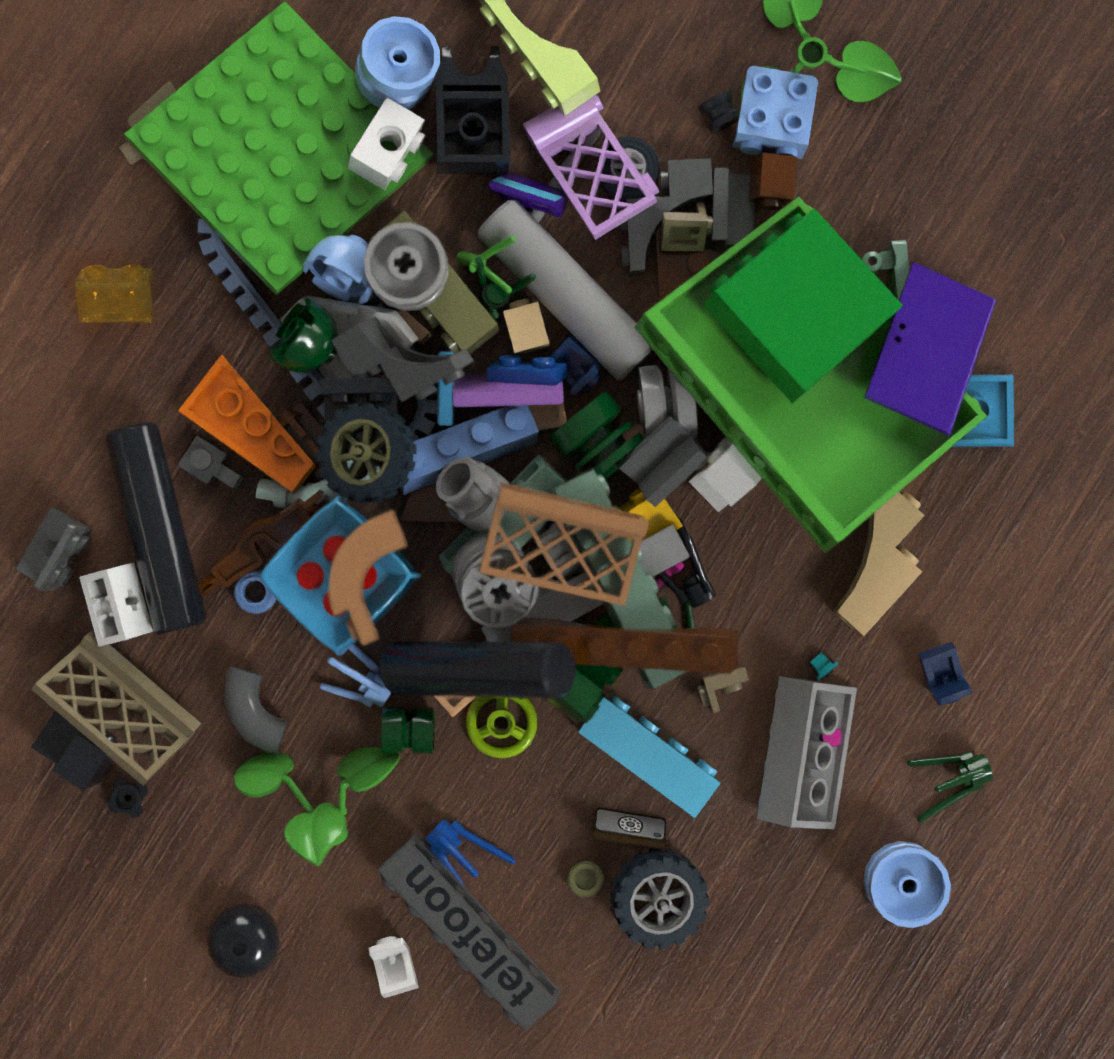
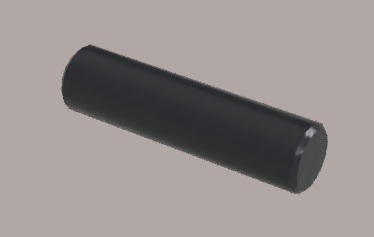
M146 422L113 430L107 433L105 442L153 630L156 634L161 635L203 624L207 620V615L159 427L153 422Z
M396 641L392 642L385 649L381 658L380 673L384 686L390 693L396 695L559 699L565 697L571 690L575 681L576 666L571 650L566 644L561 642Z

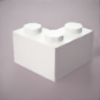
M726 436L717 444L718 447L714 451L706 453L708 459L696 469L697 472L688 481L718 513L728 504L732 507L753 489L761 479Z

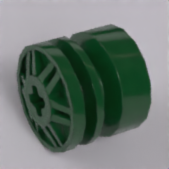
M606 391L550 436L549 440L563 458L577 450L583 455L573 467L576 473L587 464H590L596 475L601 474L604 478H608L619 469L617 464L645 438L640 432L628 441L623 438V435L634 424L629 421L617 428L614 427L612 422L619 415L621 408Z

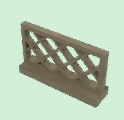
M93 630L82 639L75 649L39 679L31 689L142 785L178 750H181L189 742L201 725L196 718L111 645L98 647ZM77 661L89 672V675L73 674L72 663ZM50 682L66 683L67 695H57L47 685ZM74 684L91 685L92 697L76 696ZM99 686H106L116 695L117 699L101 698ZM77 706L94 707L95 719H85L78 713ZM102 707L118 708L120 721L104 720ZM127 709L134 710L144 719V723L128 722ZM105 729L121 730L123 743L111 742L106 737ZM130 731L146 732L147 745L131 744ZM154 733H160L172 745L156 746ZM133 753L149 754L150 767L146 771L134 761Z

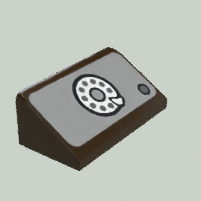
M597 808L592 837L597 840L662 850L665 848L666 819Z

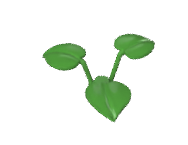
M763 0L765 15L775 27L785 28L794 23L795 28L803 39V42L796 51L798 64L790 72L799 73L802 68L815 69L824 61L837 68H841L836 76L837 87L844 97L854 102H868L876 99L901 83V76L894 61L877 45L867 41L849 43L843 50L841 62L827 54L826 44L821 39L810 37L809 33L803 28L801 21L813 19L820 11L823 0ZM763 66L764 68L779 70L773 66ZM744 80V83H743L742 89H741V103H742V96H743V90H744L745 80Z
M364 747L350 752L341 760L337 767L338 776L344 779L339 785L338 806L336 807L332 803H322L315 810L293 780L287 776L294 768V762L285 753L278 752L277 755L264 752L255 755L244 762L233 776L237 789L249 797L268 795L277 790L281 782L289 786L308 813L299 814L289 821L284 831L285 839L296 854L306 861L320 866L331 847L342 843L348 836L346 819L344 817L347 814L345 800L348 786L355 792H362L373 788L395 768L400 760V754L382 753V748Z

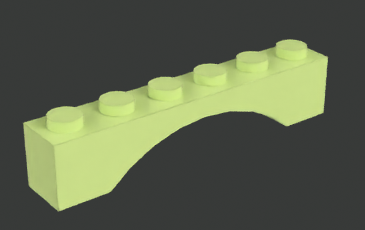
M479 0L483 5L479 8L487 23L491 27L497 24L503 32L500 35L503 44L511 54L516 51L523 59V62L520 63L522 69L532 82L538 79L544 87L541 94L552 109L558 106L564 116H566L600 92L598 78L577 50L561 47L540 38L518 20L509 9L505 0Z

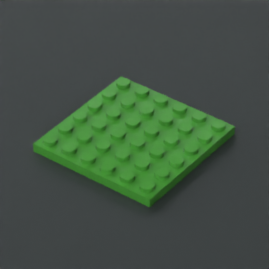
M285 1L125 133V140L275 295H278L304 272L303 263L317 243L329 236H345L433 157V153L423 143L415 154L409 151L403 161L408 165L402 177L397 183L391 180L386 190L347 169L350 155L380 108L371 104L360 93L355 81V73ZM384 141L380 143L385 150L395 151L398 149L393 142Z

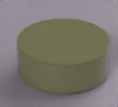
M580 860L571 866L568 872V884L576 895L591 897L597 894L603 886L604 876L602 869L594 861Z

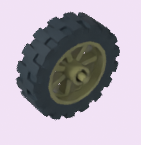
M358 403L351 404L349 409L338 410L334 413L336 417L333 420L328 419L323 426L325 431L323 435H319L317 445H320L319 452H316V462L320 463L321 469L318 470L321 478L328 481L327 487L331 491L339 493L340 497L348 500L378 503L382 502L385 497L391 498L398 493L397 489L407 484L409 481L407 476L415 468L416 462H413V454L417 453L416 444L412 443L411 438L414 437L412 430L404 425L406 421L400 415L394 414L388 408L370 403L363 405ZM375 427L381 432L382 436L371 444L372 430ZM361 428H364L363 442L361 443L354 434ZM350 442L352 444L350 453H346L347 445ZM384 444H386L387 447L386 456L382 455V451L380 449V447H382ZM353 459L357 460L352 471L350 472V470L347 467L346 461ZM379 461L385 462L380 472L377 473L375 464ZM366 465L370 479L358 480L361 471Z

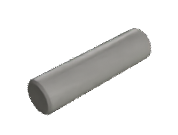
M516 199L508 200L501 205L480 227L478 238L488 248L493 247L510 236L516 238L513 244L494 255L519 280L530 274L536 275V279L525 287L617 381L624 380L653 352V349L634 328L637 323Z

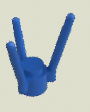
M443 819L425 838L431 845L430 849L464 886V882L447 858L450 854L473 877H478L479 872L456 849L463 842L458 835L510 864L515 863L514 857L466 830L456 820L450 824L446 819Z

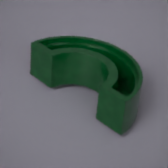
M607 610L604 611L594 624L597 626L615 627ZM575 664V681L571 690L565 697L546 700L574 722L578 723L582 720L587 724L600 708L599 703L606 695L603 693L602 688L606 683L612 686L624 670L623 668Z

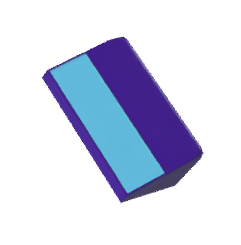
M511 173L502 174L494 178L488 185L492 192L500 199L506 201L516 199L524 207L558 218L563 216L569 200L561 189Z

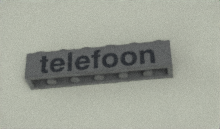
M416 833L392 853L377 869L385 886L391 891H397L401 895L409 912L413 916L423 919L430 927L429 930L433 938L442 945L446 944L454 953V959L463 970L470 971L479 980L478 984L481 990L488 997H494L502 1005L505 1016L513 1024H519L525 1031L557 1003L561 990Z

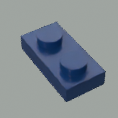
M502 355L497 361L487 367L488 382L556 386L567 378V363H555V359L552 357H537L533 361L521 360L519 355Z

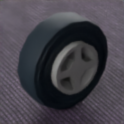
M632 136L616 138L640 175L648 173L656 185L660 166L658 156L652 146L644 140ZM609 145L608 150L614 151L611 145ZM598 157V159H597L596 170H597V166H598V162H599V158H600V157ZM606 158L602 174L621 177L622 171L618 170L623 169V163L620 160ZM628 172L627 178H628V179H633V178L631 177V175L629 174V172ZM600 181L599 184L603 191L615 199L618 184ZM624 186L621 201L631 198H642L644 195L639 188Z

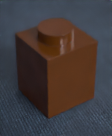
M761 153L751 159L749 202L760 203V208L779 210L782 209V205L793 201L795 196L797 157Z

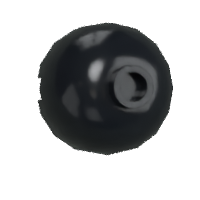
M248 903L232 906L220 912L210 926L207 938L209 956L218 969L226 975L237 978L252 977L267 969L275 959L280 944L278 927L273 917L261 907Z

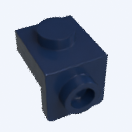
M571 333L548 356L554 358L555 363H567V378L564 380L571 385L569 392L574 396L581 389L588 392L601 377L598 374L601 364Z
M952 642L918 654L927 689L938 705L955 703L961 698L972 694L971 687L964 678L957 649Z

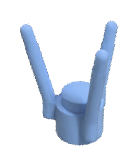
M351 644L348 647L375 674L368 672L364 676L333 657L327 659L330 665L360 682L361 685L358 690L364 694L326 683L319 685L321 690L359 701L369 708L373 703L380 707L384 705L391 693L384 686L380 667L355 644Z

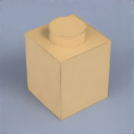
M522 299L510 303V309L503 311L514 354L523 355L548 348L549 340L538 302L530 303L529 299Z

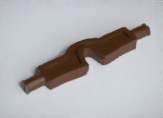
M318 490L317 493L305 502L298 498L273 518H264L248 526L240 536L237 546L213 563L210 569L211 574L201 582H198L200 591L203 589L202 594L207 596L208 593L220 584L228 587L241 576L259 567L266 557L257 544V540L264 539L274 546L275 549L280 550L314 516L315 511L329 502L327 495L323 496L324 492Z

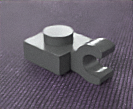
M196 435L178 464L179 467L208 485H211L216 477L237 490L244 479L243 476L224 465L229 457L227 453Z

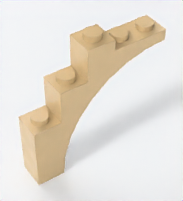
M906 491L903 494L899 492L869 517L868 538L861 565L849 590L833 610L840 619L860 636L867 634L922 573L916 567L919 561L912 553L904 547L900 551L896 548L925 516L918 510L921 504Z

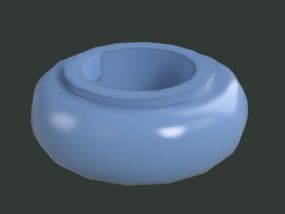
M263 570L248 572L237 579L234 585L233 594L235 601L242 610L248 613L259 614L266 612L276 601V598L265 586L262 579L259 578V574ZM251 581H259L265 586L266 594L261 602H252L246 597V587Z

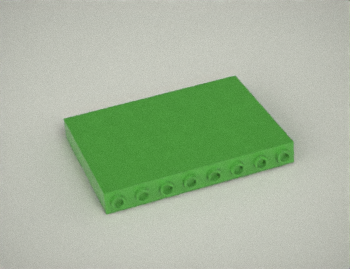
M797 197L644 313L634 328L817 545L826 553L985 419L987 415L981 409L979 402L965 391L951 435L946 436L939 431L864 398L892 317L792 404L703 306L712 295L708 289L721 276L725 274L728 279L737 273L733 268L744 257L751 254L755 258L761 253L758 247L774 233L780 237L786 232L783 229L784 225L796 214L800 213L804 217L813 210L800 197Z

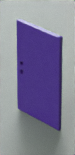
M914 262L911 264L899 298V302L903 306L892 317L864 398L939 431L946 436H950L996 299Z

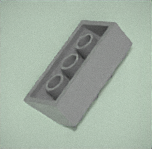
M779 676L778 688L775 693L776 701L773 720L770 726L767 758L764 763L765 771L758 802L757 819L792 828L835 829L857 688ZM836 729L841 730V742L838 746L832 747L829 743L819 739L821 734L831 735Z

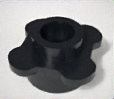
M125 778L116 779L113 783L114 791L111 800L108 802V808L113 813H128L132 818L140 816L143 813V807L141 806L143 797L148 794L147 786L141 783H129ZM126 794L131 796L130 801L125 800Z

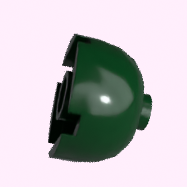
M309 298L304 299L305 306L297 303L287 314L275 335L281 339L278 348L272 345L270 348V359L283 368L295 373H307L316 370L324 363H331L337 354V350L331 341L338 336L336 322L328 311Z

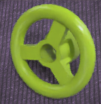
M476 697L471 703L466 716V729L473 745L482 753L494 758H509L523 752L533 741L537 730V714L531 701L528 698L522 700L519 698H509L517 702L524 710L527 720L526 730L516 725L513 714L507 710L508 698H497V708L489 715L487 724L477 729V716L480 709L485 703L496 697ZM500 716L508 720V727L502 730L495 726V719ZM490 735L499 739L512 735L519 741L512 746L500 748L488 744L483 739Z

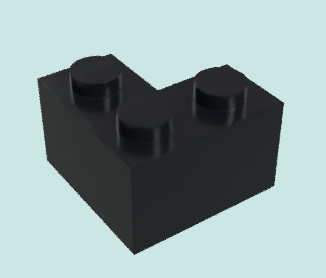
M57 711L53 713L31 746V748L56 764L52 771L82 791L99 784L114 762L113 759ZM78 711V713H79L82 717H84L85 719H87L82 713H80V712ZM105 730L106 737L115 743L117 738Z

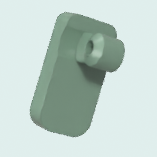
M906 240L891 241L887 245V251L880 252L879 254L873 251L868 252L861 259L873 273L877 270H890L891 293L898 300L909 272ZM868 260H873L874 265H870Z

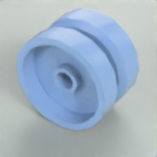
M393 16L375 23L368 29L355 63V81L360 93L371 104L379 108L386 98L391 99L406 109L416 107L426 98L440 65V49L434 35L423 24L410 18Z
M898 841L886 844L873 853L865 867L863 884L867 898L885 919L897 926L915 928L927 925L942 914L949 902L951 884L946 868L935 855L916 843ZM912 880L911 886H904L902 888L904 881Z

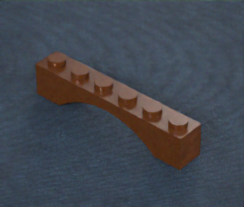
M523 618L511 627V641L561 642L566 644L573 654L575 664L731 674L738 667L739 630L715 628H620L545 618Z

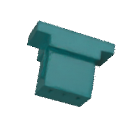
M822 652L810 662L819 675L816 678L818 681L824 676L828 677L838 665L837 661L832 664Z

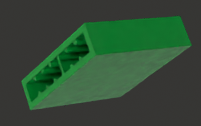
M815 208L804 217L800 213L796 214L784 225L783 229L786 232L780 237L774 233L758 247L761 253L755 258L751 254L744 257L733 268L737 273L728 279L725 274L721 276L708 289L712 295L703 305L792 404L903 306Z

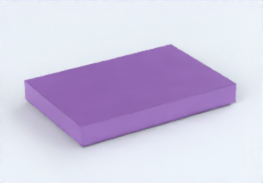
M487 374L464 375L454 381L453 406L556 405L563 403V381L556 386L488 382Z

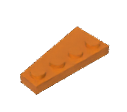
M222 354L178 410L184 417L293 495H295L316 467Z

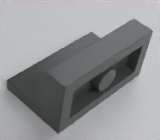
M714 168L712 172L713 195L711 197L713 228L710 245L734 246L749 235L754 227V202H749L750 174H729V168Z
M669 416L617 465L620 470L638 483L645 499L656 507L708 459V456L698 438L673 417Z

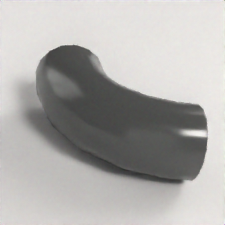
M228 666L225 676L223 701L231 725L246 742L267 753L277 755L285 733L287 720L269 714L262 706L259 692L263 675Z

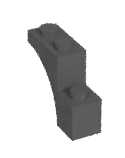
M711 158L668 160L666 171H660L661 193H667V196L656 197L657 203L620 224V231H627L628 245H621L622 267L629 266V276L644 275L646 251L655 231L662 224L663 212H676L692 203L711 200L713 195ZM642 198L626 199V203L634 204Z
M376 316L353 326L331 340L352 378H356L364 373L371 378L384 371L401 402L414 395L417 401L424 399L437 391L434 386L435 383L442 380L445 386L465 375L461 368L473 362L467 348L444 356L426 355L413 351L395 340L383 328Z

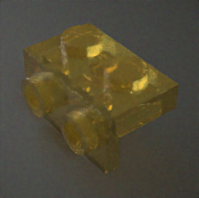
M134 264L113 269H106L103 265H91L82 269L75 281L80 322H152L154 316L150 287L153 277L152 269L142 268L140 265Z

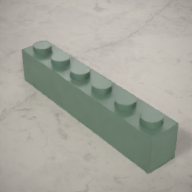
M594 470L587 471L548 491L549 494L613 508L607 497L610 494L608 484L601 474L596 475ZM564 524L567 530L573 527V525ZM582 528L570 535L579 553L599 542L593 531ZM598 532L602 539L610 535L607 533ZM619 536L607 543L606 546L615 561L629 554L633 540L629 541L628 538ZM602 547L583 558L593 575L612 564ZM639 550L625 606L602 602L615 627L673 629L675 620L670 610L666 606H661L656 596L659 593V588L650 573L645 574L639 562L643 559L642 553ZM627 562L619 566L623 574L625 572ZM616 569L596 580L603 592L619 595L622 579ZM636 668L645 688L655 689L687 672Z

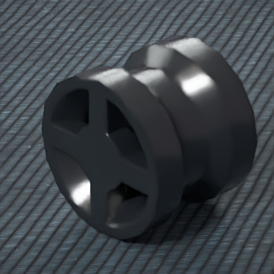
M730 91L715 95L698 107L701 115L706 116L709 121L708 128L711 134L720 132L739 121L740 111L734 109L731 103L733 97Z

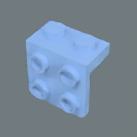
M758 66L749 67L746 73L739 121L732 147L739 148L741 152L749 155H759L763 152L795 156L798 159H803L809 144L818 87L817 78L811 75Z

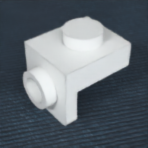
M394 936L382 938L376 942L377 945L368 948L369 955L374 961L381 995L384 998L419 988L410 949L403 938L397 939Z

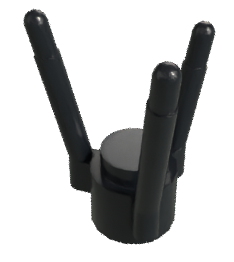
M678 518L683 525L678 529L679 534L690 554L689 559L694 572L681 580L682 588L665 571L657 574V576L675 593L680 604L688 601L692 608H696L712 600L717 593L705 573L692 536L688 534L682 519Z

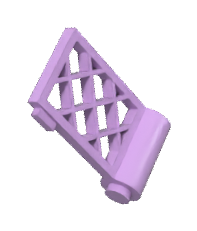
M597 94L566 116H564L558 106L554 109L550 107L522 124V128L538 155L541 156L595 240L657 203L654 195L659 193V189L648 173L640 175L600 115L599 111L604 108ZM600 129L605 136L602 149L584 146L586 136ZM609 145H611L614 151L608 150ZM562 150L575 152L571 168L557 166L551 157ZM581 153L600 157L596 173L577 169ZM606 158L620 160L623 163L621 177L602 174ZM628 172H629V174L631 175V177H632L633 179H628V178H627ZM562 174L569 175L568 181H566ZM575 177L594 180L590 196L574 193L572 187ZM600 181L618 184L615 200L596 197ZM624 186L639 188L645 196L634 204L620 202ZM581 202L587 203L586 210L581 204ZM593 205L612 208L610 218L596 226L590 217Z

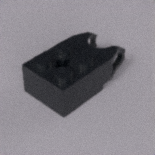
M442 46L441 63L435 76L434 85L436 174H508L510 165L508 76L500 60L499 46H491L487 68L484 72L475 76H468L459 72L450 54V46ZM473 129L477 137H469L467 130Z

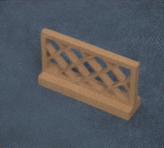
M499 483L496 495L497 500L479 573L625 606L642 538L646 535L649 523L645 516L507 483ZM503 509L519 513L526 525L506 536L499 524ZM525 514L538 518L529 522ZM546 519L555 521L562 534L543 544L533 527ZM562 523L573 525V527L565 530ZM582 528L592 530L599 542L579 553L569 536ZM529 530L539 547L520 558L510 541ZM497 531H499L503 539L495 543ZM598 532H603L610 535L602 539ZM619 536L633 539L629 554L615 561L606 544ZM566 538L575 556L556 566L547 549ZM507 544L517 561L504 569L490 566L492 552ZM602 547L612 564L593 575L583 558ZM543 552L553 569L541 577L533 576L529 573L524 563ZM580 561L589 578L578 585L568 584L560 572ZM627 562L625 572L623 574L619 566ZM520 566V567L522 568V570H523L524 573H520V572H516V571H512V570H514V569H516L517 567ZM616 569L622 579L619 595L603 592L596 580ZM557 574L561 582L549 578ZM593 583L597 590L585 587Z

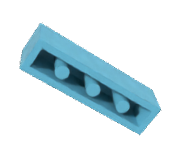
M613 695L610 700L604 696L599 703L600 708L587 724L585 722L581 724L578 728V733L692 817L696 818L721 784L714 777L718 771L701 758L697 764L685 756L688 749L671 737L668 742L663 740L656 734L660 728L644 716L639 721L627 713L631 707L617 696Z

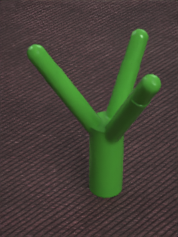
M510 236L479 255L461 251L457 254V263L469 267V271L473 273L476 271L475 259L476 257H481L486 276L506 293H511L512 288L486 266V259L513 244L516 238Z

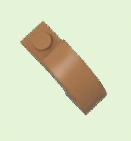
M392 510L366 521L355 529L339 548L330 572L329 597L333 613L338 615L349 610L351 617L346 619L348 629L353 640L360 638L362 645L380 639L364 599L363 588L366 575L377 560L408 547L396 514Z

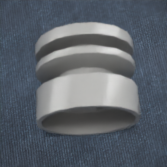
M488 534L472 538L461 546L453 560L451 573L463 607L471 618L486 627L502 628L516 624L528 615L536 603L538 586L479 573ZM496 535L495 543L503 539L501 535ZM511 540L510 542L519 557H524L523 551L515 541ZM507 544L492 552L489 565L504 569L517 560ZM528 561L524 563L529 573L535 576ZM520 566L517 567L516 569L512 570V571L524 573L523 570H522V568H521Z

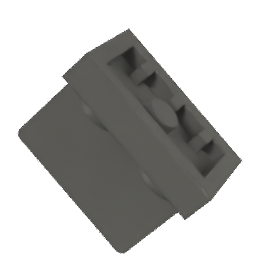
M50 507L16 570L35 580L34 588L39 591H54L59 586L63 588L72 575L73 569L70 568V565L75 556H81L90 543L91 538L87 535L91 528L62 511Z

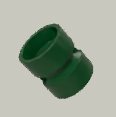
M383 707L381 724L382 753L402 754L406 748H410L413 754L434 753V707H414L411 712H407L404 707Z

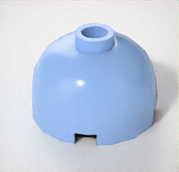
M335 235L325 238L314 246L303 263L305 274L310 269L315 275L312 282L321 290L339 300L348 302L351 296L359 298L357 304H363L368 301L373 292L365 275L364 256L368 244L356 235H349V237Z

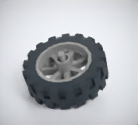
M650 849L649 853L644 855L642 852L634 855V860L630 863L626 861L620 867L621 872L619 876L615 875L612 881L614 888L613 891H610L612 913L621 930L636 944L641 942L643 947L653 949V946H659L660 949H668L671 944L676 943L678 946L686 942L684 938L689 935H695L699 930L697 927L699 923H704L707 913L705 908L706 906L709 907L706 882L695 865L686 856L678 855L676 851L666 849V852H661L659 849ZM665 876L661 885L654 884L652 880L654 877ZM673 878H676L683 885L681 888L668 891ZM645 882L650 886L647 893L637 892ZM684 896L680 908L671 902L672 899ZM634 900L649 901L636 913ZM656 910V921L643 919L651 911ZM670 910L673 913H675L674 915L663 920V914L669 912Z

